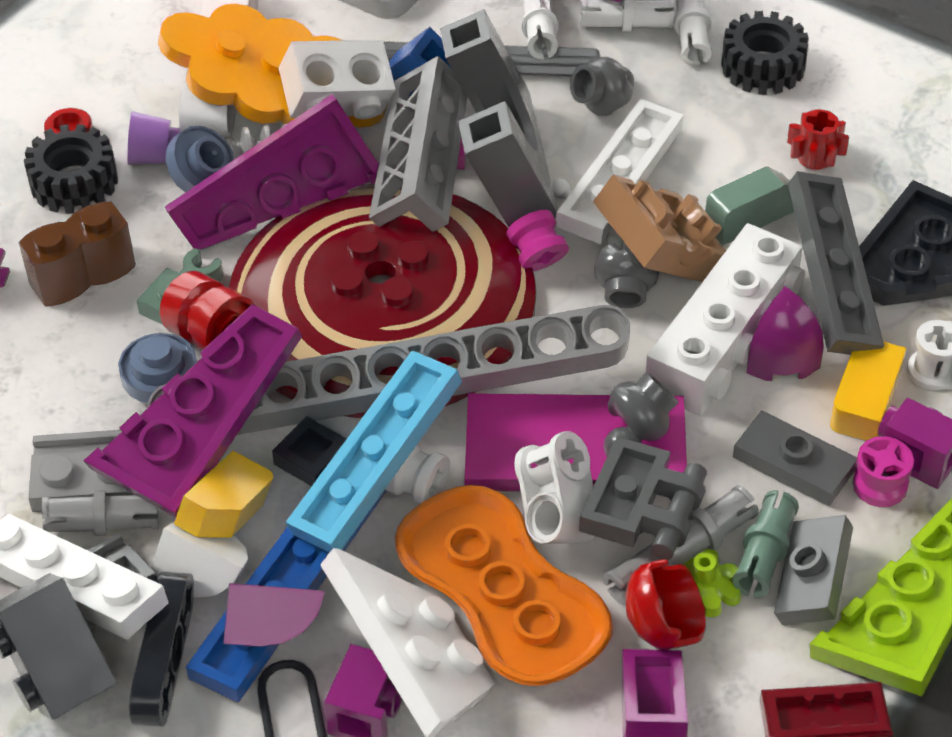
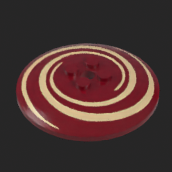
M375 184L357 186L348 190L349 194L330 201L326 198L300 208L301 212L283 219L281 216L274 218L245 247L235 265L229 288L250 298L257 307L299 329L302 338L286 362L531 318L535 316L536 285L533 268H522L519 261L521 254L519 247L511 244L506 234L508 227L495 215L478 204L453 194L448 224L433 232L410 211L378 227L369 219ZM402 187L398 190V192L394 195L393 198L401 195ZM377 275L392 277L384 283L369 281L370 278ZM495 347L490 349L484 358L493 364H504L513 355L505 348ZM441 357L436 360L455 369L459 366V363L451 357ZM387 367L379 373L377 378L381 382L388 384L399 367ZM336 376L326 382L324 389L331 394H340L350 387L352 381L344 376ZM282 386L276 389L277 392L291 400L295 398L298 392L292 386ZM468 393L452 396L444 407L468 397ZM366 412L344 416L351 418H362Z

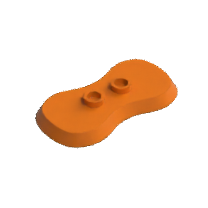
M465 485L445 490L420 503L398 525L395 534V547L403 566L418 580L441 591L457 603L470 621L483 658L492 669L508 680L530 687L555 683L589 665L602 653L609 643L613 629L612 619L607 605L601 596L585 583L555 568L539 553L528 534L525 520L514 502L498 491L477 485Z

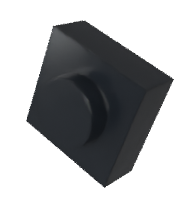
M306 416L272 450L273 463L275 466L312 487L346 441V438Z

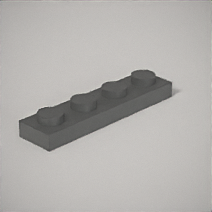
M797 171L788 182V187L827 352L851 355L852 351L882 349L884 342L842 178Z

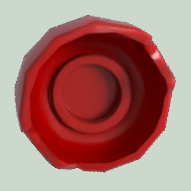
M667 559L640 565L631 574L625 592L627 618L637 636L660 650H671L697 644L703 639L706 630L705 607L699 588L690 570L682 564L667 565L669 564Z

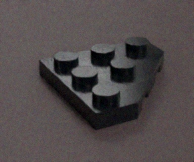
M912 180L860 244L859 248L874 302L884 306L952 296L951 196Z

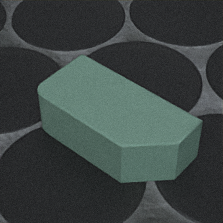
M765 166L712 191L706 199L705 211L715 223L722 227L715 237L723 246L734 241L747 223L761 228L793 213L794 208L788 187L789 180L782 173Z

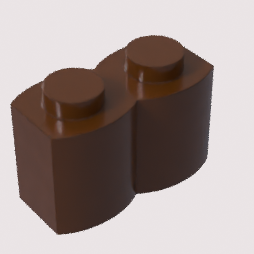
M112 201L100 202L84 207L71 215L65 222L43 225L29 232L18 242L29 285L44 306H55L69 302L83 294L90 286L115 281L125 276L136 266L128 222Z

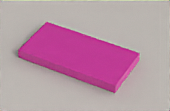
M468 393L465 485L484 486L496 491H521L514 464L517 452L529 445L544 446L549 444L556 434L570 431L578 435L588 449L590 471L594 486L607 459L603 448L604 439L613 429L627 427V425L619 416H613L608 411L610 395ZM674 396L679 403L668 413L670 424L667 433L659 440H642V444L670 451L668 469L683 473L687 466L684 396ZM572 458L567 461L572 464L574 459ZM535 462L531 464V468L538 466Z

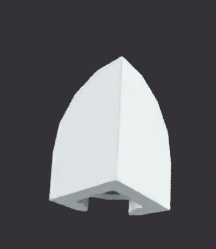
M173 522L163 528L151 568L156 573L157 579L162 571L190 573L194 579L195 598L217 596L229 588V583H235L241 576L248 562L246 547L234 535L231 538L196 537L177 527Z

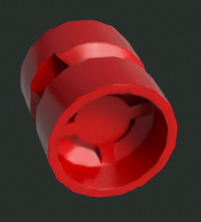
M194 270L181 274L170 283L161 299L159 315L162 325L169 332L187 340L189 343L195 344L202 351L252 304L257 305L243 294L232 288L225 287L221 282L202 272Z

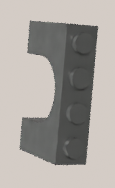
M485 9L440 28L446 60L476 114L458 121L465 155L507 226L510 227L519 218L538 210H549L554 218H556L557 204L529 89Z

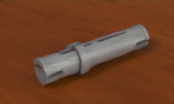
M738 485L705 509L692 510L688 519L691 529L684 545L676 547L673 557L668 560L669 564L667 565H683L705 549H717L723 543L722 538L748 520L757 517L759 514L757 505L753 504L749 508L745 507L754 501L749 491ZM653 543L613 570L604 573L603 581L605 585H610L613 582L616 584L607 590L619 604L626 605L625 592L631 574L640 565L660 560L651 552Z

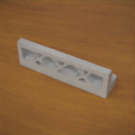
M439 56L394 81L396 91L390 101L369 219L378 227L408 211L415 215L432 232L447 225L449 222L461 143L458 121L465 117L468 96L453 70ZM413 90H415L414 93H413V94L410 96V98H409L410 92L413 91ZM402 187L401 195L393 198L394 195L398 192V190Z

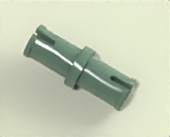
M778 490L769 491L765 494L756 523L751 525L745 533L743 539L745 552L732 580L734 587L740 589V592L745 596H749L753 581L756 579L758 583L754 591V598L764 597L769 591L777 562H781L786 557L790 546L787 535L799 509L798 501L787 492H783L778 508L774 507L778 498Z

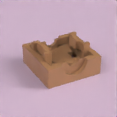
M613 174L593 200L595 206L644 268L703 282L726 252L715 238L722 227L711 219L698 203L699 199L694 195L687 194L683 199L679 193L662 188L659 191H655L649 182L639 180L635 184L631 179Z

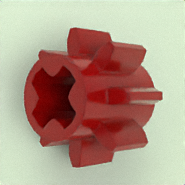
M814 109L807 113H801L800 124H789L787 143L791 145L790 157L792 159L797 158L801 165L812 170H822L829 166L834 167L836 155H847L850 136L844 134L846 122L844 120L839 121L834 113L824 109Z

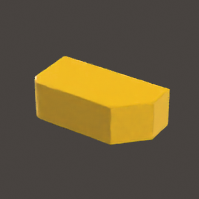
M884 342L882 349L851 352L833 402L830 427L833 431L865 441L879 437L878 428L882 418L889 409L902 372L906 347Z
M232 450L183 496L174 525L196 537L231 538L263 506L274 477L273 473Z

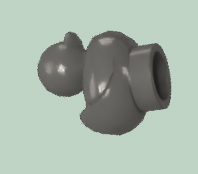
M597 57L590 60L586 65H580L574 70L570 79V91L574 100L578 103H584L591 112L600 116H609L630 101L635 79L632 72L628 68L623 67L618 61L609 57Z
M622 241V248L612 243L606 245L599 252L594 266L595 277L605 289V301L619 308H634L644 304L646 292L656 284L659 271L644 268L624 241Z
M648 372L637 382H621L612 390L608 401V411L613 416H619L626 423L627 427L615 428L608 433L603 445L606 456H608L616 437L642 443V440H659L667 433L670 424L668 413L679 402Z

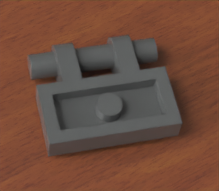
M616 437L580 514L579 532L633 548L640 532H646L655 537L651 547L652 554L660 560H670L676 547L684 545L691 529L690 522L688 521L691 511L700 507L706 493L703 483L707 476V470L698 463H689L683 473L668 469L670 451ZM656 495L670 499L671 503L668 509L653 505Z

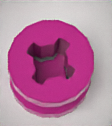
M538 210L529 213L512 223L507 229L506 234L511 244L518 246L521 252L519 261L522 268H533V271L547 268L561 260L569 251L565 238L557 235L555 231L557 222L549 210Z
M887 436L874 437L865 441L860 447L857 456V467L852 482L854 492L862 501L876 507H891L900 503L906 497L909 487V477L911 476L914 464L912 451L900 440Z

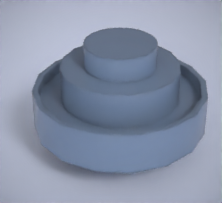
M205 126L188 127L173 137L166 148L165 161L169 175L184 192H187L234 160L233 150L225 138L215 130Z
M155 333L145 335L131 342L122 351L118 362L122 387L130 397L142 403H148L152 393L158 387L167 384L177 373L183 376L197 363L195 349L190 343L175 334Z

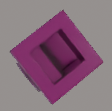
M908 397L899 408L892 405L881 420L878 435L895 438L906 444L914 457L911 476L938 490L952 471V419L943 415L938 410L927 407Z
M350 644L324 700L328 735L334 737H388L386 717L394 718L402 702V697L372 648L368 649Z

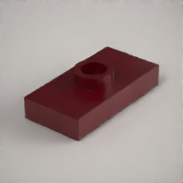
M881 682L761 690L759 702L766 737H893Z

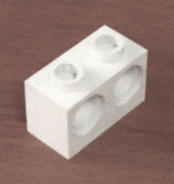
M383 40L292 41L279 66L290 118H297L333 94L347 116L369 119L382 114L396 91Z

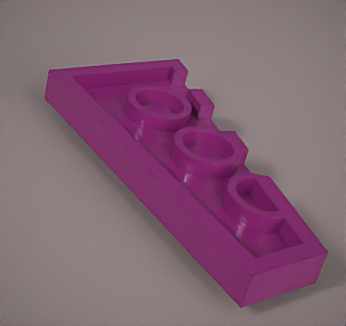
M331 94L166 205L165 208L193 249L201 250L257 228V224L278 216H281L283 219L301 212L300 208L326 198L330 201L349 194L348 190L368 182L373 185L376 182L379 164L337 99Z
M252 304L200 352L202 358L183 376L177 373L161 388L164 393L142 414L139 415L135 412L119 427L122 432L103 450L97 447L83 461L89 469L176 518L183 496L218 464L301 340L302 335L299 329Z

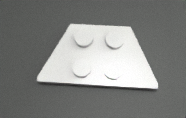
M333 548L321 563L322 569L426 737H436L450 721L454 723L468 708H473L483 700L496 684L483 664L482 654L467 640L454 620V611L439 596L341 549Z

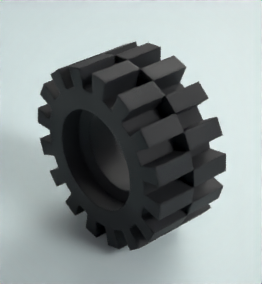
M755 11L754 18H751L748 13L740 15V21L733 19L729 23V29L726 28L724 32L721 67H723L725 78L730 77V83L735 87L743 83V91L748 93L751 92L753 87L759 88L758 95H767V89L769 88L773 89L774 94L783 93V85L789 90L794 88L796 81L801 82L804 76L809 46L808 33H803L804 27L800 22L793 25L794 18L788 15L783 20L779 19V12L771 11L770 17H764L763 11ZM758 51L771 52L773 54L758 53Z
M68 124L61 125L60 133L55 134L51 128L44 131L45 140L36 136L31 141L33 148H26L24 165L31 194L42 207L48 204L50 211L58 213L60 207L64 206L65 213L72 214L74 213L75 206L84 208L89 206L92 201L96 203L105 202L104 194L112 196L114 193V184H118V175L112 144L110 145L109 138L105 134L100 136L98 129L92 127L87 133L85 125L77 124L75 131H70ZM70 166H83L73 171H60Z

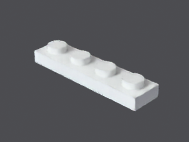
M639 99L558 209L555 227L601 244L613 227L595 206L593 200L613 174L631 179L635 184L639 180L646 181L682 130L684 114Z
M8 514L0 520L1 578L23 588L48 573L63 577L83 618L126 640L169 603L164 587L159 583L13 515Z

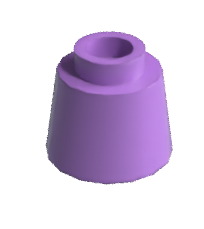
M132 111L128 132V165L166 163V148L172 138L180 133V128L171 127V120Z

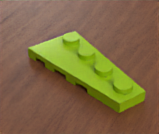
M952 498L911 539V548L897 562L890 560L877 574L876 584L861 599L855 596L840 612L841 619L828 633L822 630L809 643L810 658L919 696L924 694L952 639Z

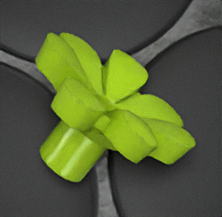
M705 549L702 553L697 554L694 558L683 564L690 570L699 588L706 617H717L722 614L721 601L729 606H736L740 603L742 598L740 589H736L732 582L738 567L733 563L720 565L717 551Z

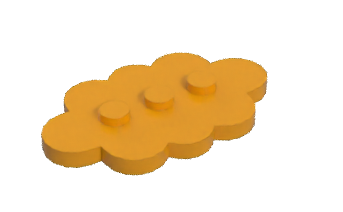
M225 4L216 8L209 18L189 12L175 13L168 16L161 23L158 46L161 53L168 60L188 68L186 83L189 90L197 98L214 105L233 104L243 117L253 122L266 124L281 121L283 124H288L295 118H290L279 66L291 42L343 40L327 35L313 36L303 24L293 19L274 18L267 20L259 11L249 6ZM388 104L381 115L369 119H358L354 116H348L354 127H371L379 123L385 116Z

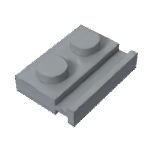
M108 430L33 436L34 452L31 455L28 496L32 512L42 511L43 497H93L94 491L106 490L107 496L135 495L89 469L83 461L97 447L103 450L122 431Z

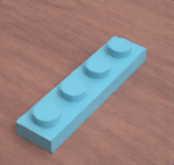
M411 351L285 522L291 534L327 552H331L333 548L342 550L462 383L458 370L420 353Z

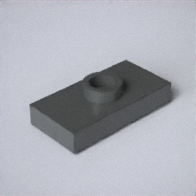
M763 410L760 411L735 443L733 458L828 506L832 504L857 467L856 456Z
M846 515L793 521L789 540L790 546L786 554L774 614L782 625L836 620L853 532V525Z

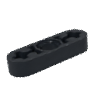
M162 571L158 576L157 583L163 585L169 603L146 624L130 692L129 714L132 724L164 727L167 722L193 610L194 579L190 573Z

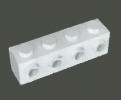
M747 223L648 353L646 372L656 378L673 396H684V407L686 410L702 416L713 399L719 401L724 397L737 365L741 364L744 366L748 363L753 335L772 300L784 286L797 295L805 277V270L800 268L803 246Z

